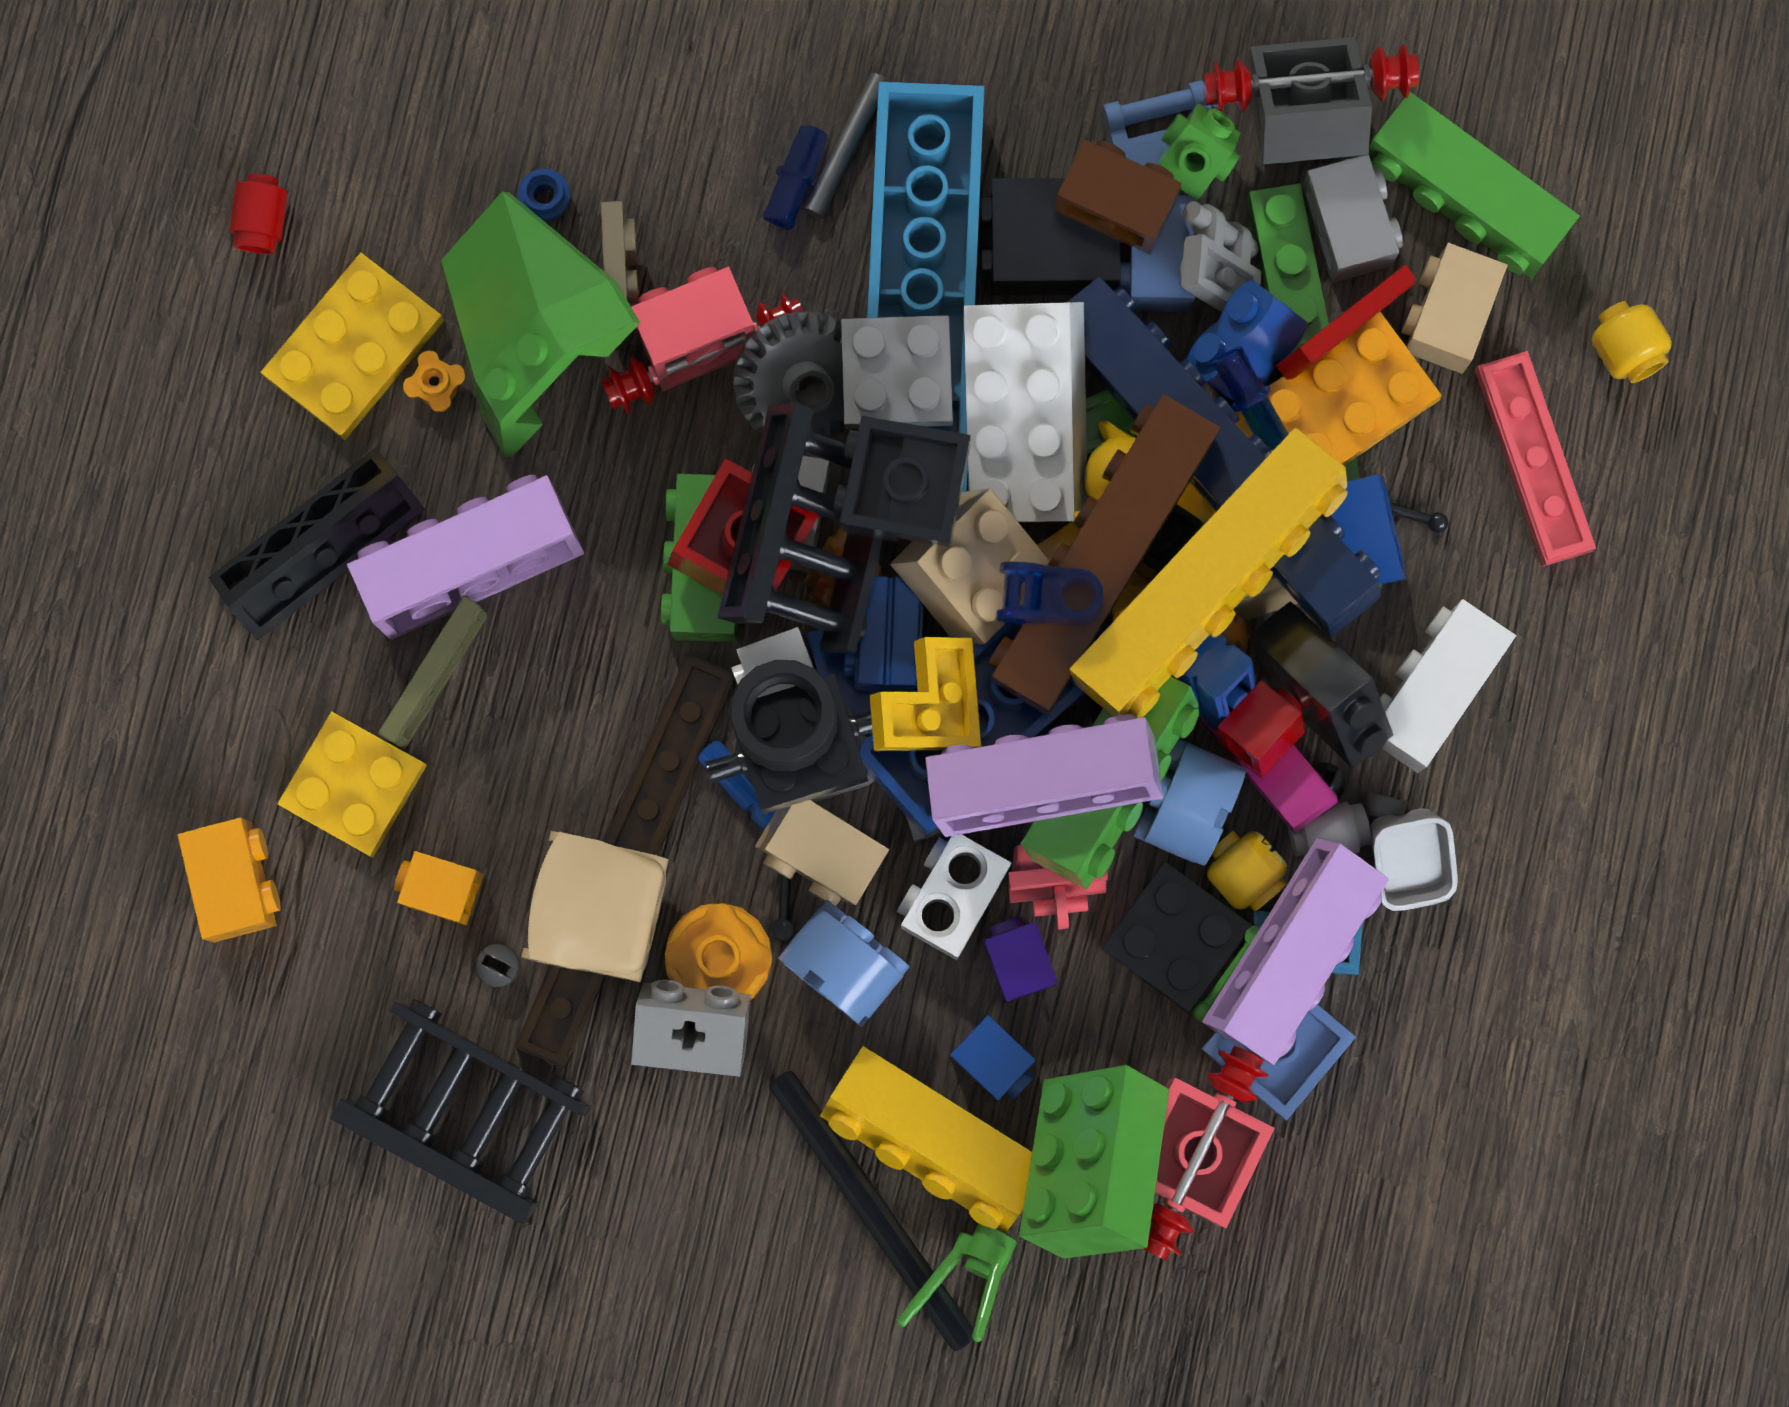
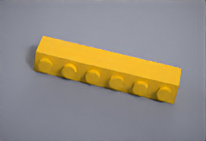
M1295 427L1071 666L1070 672L1075 685L1112 717L1117 715H1133L1137 718H1142L1158 701L1160 697L1158 690L1172 675L1175 678H1179L1192 666L1198 656V652L1195 650L1209 635L1213 638L1219 636L1230 625L1235 617L1233 609L1247 594L1250 597H1254L1263 590L1273 575V571L1270 569L1284 554L1291 557L1302 548L1310 536L1308 528L1321 514L1329 517L1340 507L1348 493L1345 490L1347 488L1346 467Z

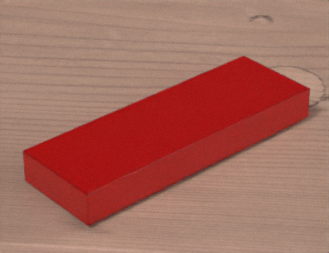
M1404 265L1276 365L1287 380L1289 378L1291 380L1412 287L1415 284V276Z

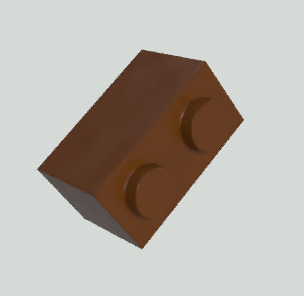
M1084 139L1057 194L1054 211L1151 255L1174 207L1182 183L1174 180V175L1160 165L1146 163L1143 166L1126 158L1125 152L1114 144L1106 141H1097L1095 144Z

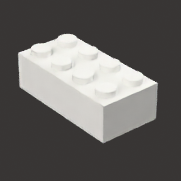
M1084 302L964 306L967 434L971 435L972 439L968 456L969 491L991 488L1018 522L1075 521L1073 517L1074 512L1080 511L1088 499L1084 486V469L1087 464Z

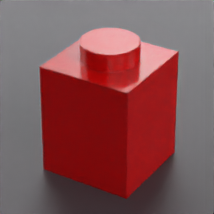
M1261 680L1217 726L1221 746L1262 779L1305 733L1303 714L1301 712L1303 708L1298 700L1288 691L1280 687L1274 691Z

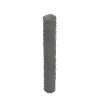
M870 74L803 209L814 218L822 219L878 106L879 82H889L880 74Z

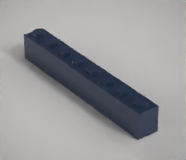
M1100 276L1068 301L1084 302L1085 367L1134 421L1146 403L1155 407L1162 395L1165 394L1221 427L1216 440L1190 481V484L1217 511L1271 454L1270 449L1256 434L1247 438L1236 426L1240 419L1233 408L1221 396L1213 400L1202 388L1205 380L1199 371L1187 359L1179 363L1168 351L1171 347L1168 338L1155 323L1150 322L1145 326L1134 314L1138 310L1136 304L1121 286L1117 285L1111 289ZM1321 514L1308 528L1310 536L1302 548L1291 557L1284 554L1270 570L1273 571V576L1324 633L1332 638L1381 598L1379 581L1377 580L1381 573L1375 563L1362 550L1354 554L1343 543L1341 539L1345 537V533L1331 515L1325 517Z

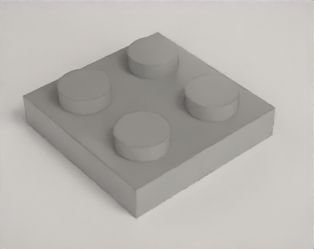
M949 316L841 319L845 429H859L861 416L923 427L952 426Z

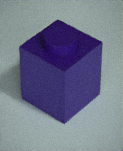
M1016 917L990 927L993 937L985 939L983 945L1005 1004L1058 984L1036 922L1023 925L1021 917Z

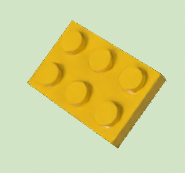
M360 252L260 373L343 440H346L445 320L440 313Z

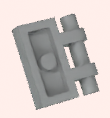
M1196 201L1188 203L1183 210V218L1191 224V229L1197 235L1185 237L1183 260L1180 264V287L1222 312L1232 294L1244 283L1252 279L1260 285L1261 271L1250 264V259L1257 254L1259 245L1252 238L1249 229L1238 222L1228 223L1223 212L1210 204L1201 205Z

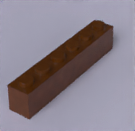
M1165 394L1162 395L1155 407L1148 403L1144 405L1130 429L1132 433L1137 435V438L1127 454L1119 449L1116 451L1102 475V478L1109 482L1099 500L1089 496L1073 524L1081 528L1071 547L1061 543L1049 561L1045 571L1053 575L1042 594L1033 589L1021 607L1017 618L1022 620L1024 624L1014 641L1005 636L988 663V665L996 669L992 675V683L1049 716L1072 678L1071 666L1094 642L1216 440L1221 428L1220 426Z

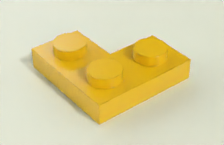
M924 637L915 640L914 652L918 692H878L870 695L874 751L943 750L954 745H969L973 748L981 747L972 638Z

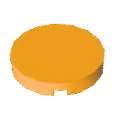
M724 903L701 905L683 915L671 930L665 951L666 972L670 980L677 981L684 987L707 989L712 986H727L737 990L738 993L751 994L750 1000L755 998L766 984L773 962L770 939L759 920L743 908Z

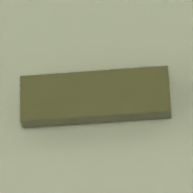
M463 596L379 730L378 734L401 749L408 746L486 621L487 614L480 605Z

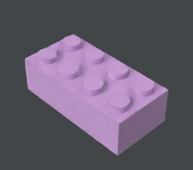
M536 475L519 478L506 487L507 493L489 501L486 497L472 499L457 508L458 515L440 523H438L437 519L420 522L407 531L408 537L390 545L387 541H380L361 549L357 553L359 559L348 563L347 566L372 623L390 640H393L453 613L463 596L476 603L583 555L584 551L567 513L547 475L537 479Z

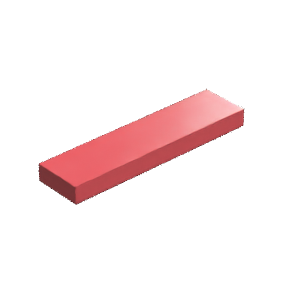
M1528 351L1477 366L1474 371L1542 567L1594 551L1596 546Z

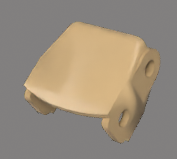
M551 831L548 841L552 844L540 869L531 903L528 948H523L521 957L571 970L592 972L641 982L643 971L647 966L661 906L669 859L613 846L595 839Z

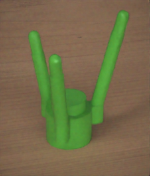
M980 1224L976 1226L972 1236L960 1232L952 1251L898 1317L897 1325L905 1327L960 1259L965 1256L968 1260L964 1268L987 1279L972 1334V1339L975 1342H980L983 1339L991 1315L1001 1276L1007 1268L1017 1241L998 1230Z

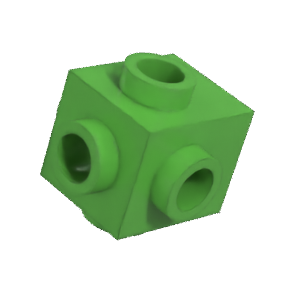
M1197 103L1187 118L1179 113L1164 133L1161 141L1166 143L1167 146L1163 150L1157 165L1169 170L1174 175V180L1182 183L1180 189L1198 201L1215 177L1223 182L1236 165L1240 155L1234 149L1241 132L1235 128L1232 120L1224 113L1216 109L1208 110Z

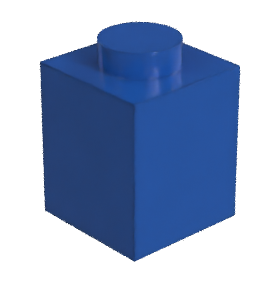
M989 1015L950 1055L996 1101L1005 1093L1014 1100L1035 1078L1028 1068L1036 1060Z

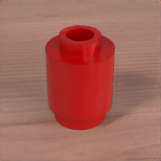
M248 174L247 181L235 183L229 234L234 236L233 248L256 254L275 253L276 243L282 241L288 191L278 187L279 179L263 174Z

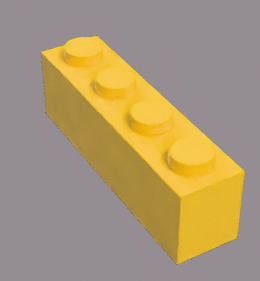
M862 1046L830 1096L820 1116L828 1121L830 1128L839 1136L852 1141L857 1139L873 1149L877 1158L885 1165L896 1170L904 1169L922 1180L925 1189L934 1196L946 1200L952 1199L968 1209L970 1216L980 1225L991 1229L998 1228L1006 1233L1019 1217L1024 1207L1032 1152Z

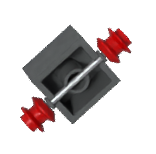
M1355 37L1250 46V71L1240 59H1237L1233 71L1222 72L1215 61L1212 64V73H1203V95L1206 106L1214 105L1216 110L1222 112L1224 104L1235 103L1239 112L1244 113L1248 105L1251 104L1263 164L1368 155L1372 103L1368 87L1371 88L1381 101L1385 99L1388 89L1394 88L1399 89L1403 98H1408L1410 87H1416L1419 84L1417 55H1408L1405 44L1400 45L1396 56L1389 57L1385 55L1382 47L1379 46L1370 57L1369 64H1362Z

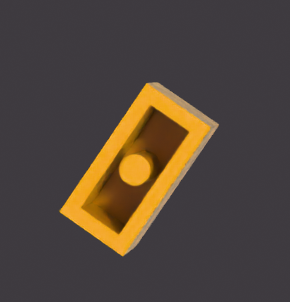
M240 817L177 834L203 940L215 943L277 926L274 912L281 909L280 899L274 881H266L261 860L268 859V849L260 828L254 829L252 822Z

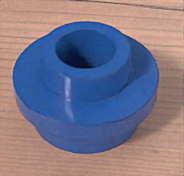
M551 169L532 171L523 178L518 189V200L543 221H551L560 217L567 210L571 199L567 181L561 174ZM548 189L554 192V197L549 203L541 204L536 201V196L541 190Z

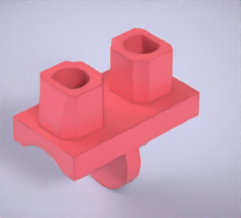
M1022 845L1014 847L1012 872H1008L1010 903L1033 901L1035 917L1055 915L1057 930L1068 929V913L1088 911L1087 895L1106 893L1108 874L1106 872L1100 879L1095 877L1088 890L1032 861Z

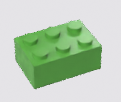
M1127 1065L1045 1079L1043 1081L1019 1237L1063 1259L1147 1248L1169 1089Z

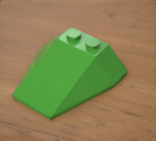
M502 191L441 259L480 415L504 457H512L543 425L532 406L538 397L578 355L608 357L640 324V321L613 278L510 192Z

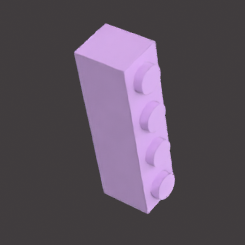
M1117 715L1105 720L1104 725L1082 728L1078 725H1063L1053 728L1049 735L1027 738L1023 735H1008L997 739L995 745L973 748L969 745H954L943 749L940 755L926 757L932 820L945 837L1163 798L1155 737L1145 717L1137 718L1133 715Z
M1316 838L1202 1023L1235 1046L1258 1056L1266 1063L1275 1065L1278 1058L1284 1056L1293 1046L1296 1039V1029L1306 1013L1312 1010L1322 999L1325 992L1324 984L1335 966L1343 962L1350 954L1354 945L1353 937L1365 918L1370 917L1379 907L1382 901V891L1389 878L1342 844Z

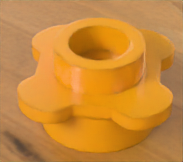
M425 351L418 357L419 366L413 376L405 379L403 389L409 398L415 399L419 397L423 402L430 405L433 411L444 412L450 408L451 401L457 394L458 386L464 384L466 374L460 365L454 364L450 366L441 361L436 352ZM433 377L439 378V384L436 386L430 385V379Z

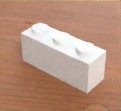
M1464 599L1451 611L1444 606L1439 610L1425 633L1433 637L1425 650L1420 654L1413 649L1395 674V676L1403 680L1392 698L1385 693L1380 696L1394 734L1386 741L1382 749L1417 773L1429 765L1517 636Z

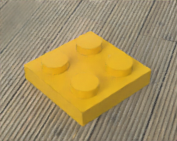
M331 711L277 805L374 858L427 765Z

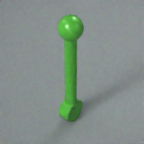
M1252 926L1246 930V943L1207 998L1194 1005L1193 1016L1197 1021H1203L1261 927Z

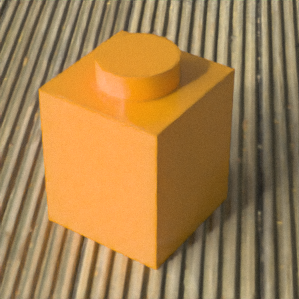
M414 851L411 862L404 860L401 864L395 880L394 891L400 893L397 903L467 926L484 875L477 870Z

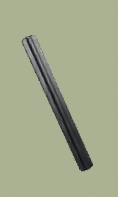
M791 1070L785 1071L769 1084L771 1092L915 1296L934 1271L841 1138L830 1128L828 1121L820 1116L822 1111L796 1074ZM941 1283L922 1308L950 1348L958 1351L973 1341L972 1334L974 1328Z

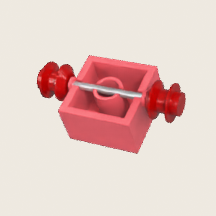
M729 266L718 271L716 267L699 270L687 278V284L670 291L665 287L646 292L638 298V304L631 306L640 321L636 329L651 366H648L649 371L647 372L643 362L633 356H629L628 369L617 372L610 365H607L610 376L601 379L612 408L615 409L623 405L627 415H629L630 402L641 398L649 406L652 405L655 394L652 381L655 386L660 385L663 392L737 361L742 348L759 328L779 316L803 311L798 298L788 301L783 292L780 297V306L769 309L763 302H759L756 312V319L759 325L757 326V323H753Z
M1233 1046L1230 1054L1219 1050L1218 1054L1225 1062L1221 1073L1207 1074L1212 1087L1221 1092L1222 1095L1216 1093L1215 1097L1177 1078H1170L1166 1085V1088L1169 1089L1155 1194L1165 1198L1163 1203L1168 1205V1207L1159 1203H1153L1148 1246L1144 1248V1250L1165 1261L1171 1251L1180 1256L1182 1255V1252L1175 1244L1179 1234L1193 1233L1188 1219L1177 1213L1178 1211L1183 1213L1186 1209L1220 1227L1227 1228L1275 1129L1235 1108L1237 1102L1232 1099L1242 1103L1257 1101L1258 1097L1252 1091L1251 1086L1255 1078H1268L1269 1076L1260 1070L1264 1060L1240 1047Z

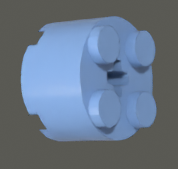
M1178 739L1169 754L1171 756V763L1168 769L1171 772L1170 774L1166 773L1161 780L1163 798L1150 801L1149 805L1155 807V809L1151 810L1147 807L1144 809L1133 837L1190 862H1196L1205 866L1223 832L1221 828L1226 817L1234 807L1245 778L1246 769L1238 766L1233 761Z
M828 900L815 911L778 957L785 966L861 1027L870 1019L910 967L895 953L874 940L875 936L851 916L845 915Z

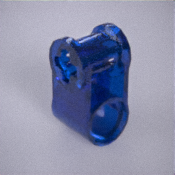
M1030 562L1000 563L999 573L1004 575L1002 608L996 611L995 620L1021 625L1058 624L1084 626L1094 622L1102 613L1104 606L1103 586L1098 577L1088 570L1049 567ZM1025 583L1024 603L1020 605L1021 585ZM1082 584L1088 586L1093 591L1095 598L1089 608L1075 611L1065 606L1062 600L1064 593L1073 585Z

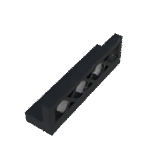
M375 447L208 578L227 607L258 641L348 571L347 564L359 559L357 553L361 549L376 542L386 541L426 509ZM378 469L382 471L366 485L360 486L364 480ZM334 506L330 513L322 519H318L324 511ZM288 539H292L289 545L280 552H276L279 546ZM246 572H249L248 577L230 589L229 585Z

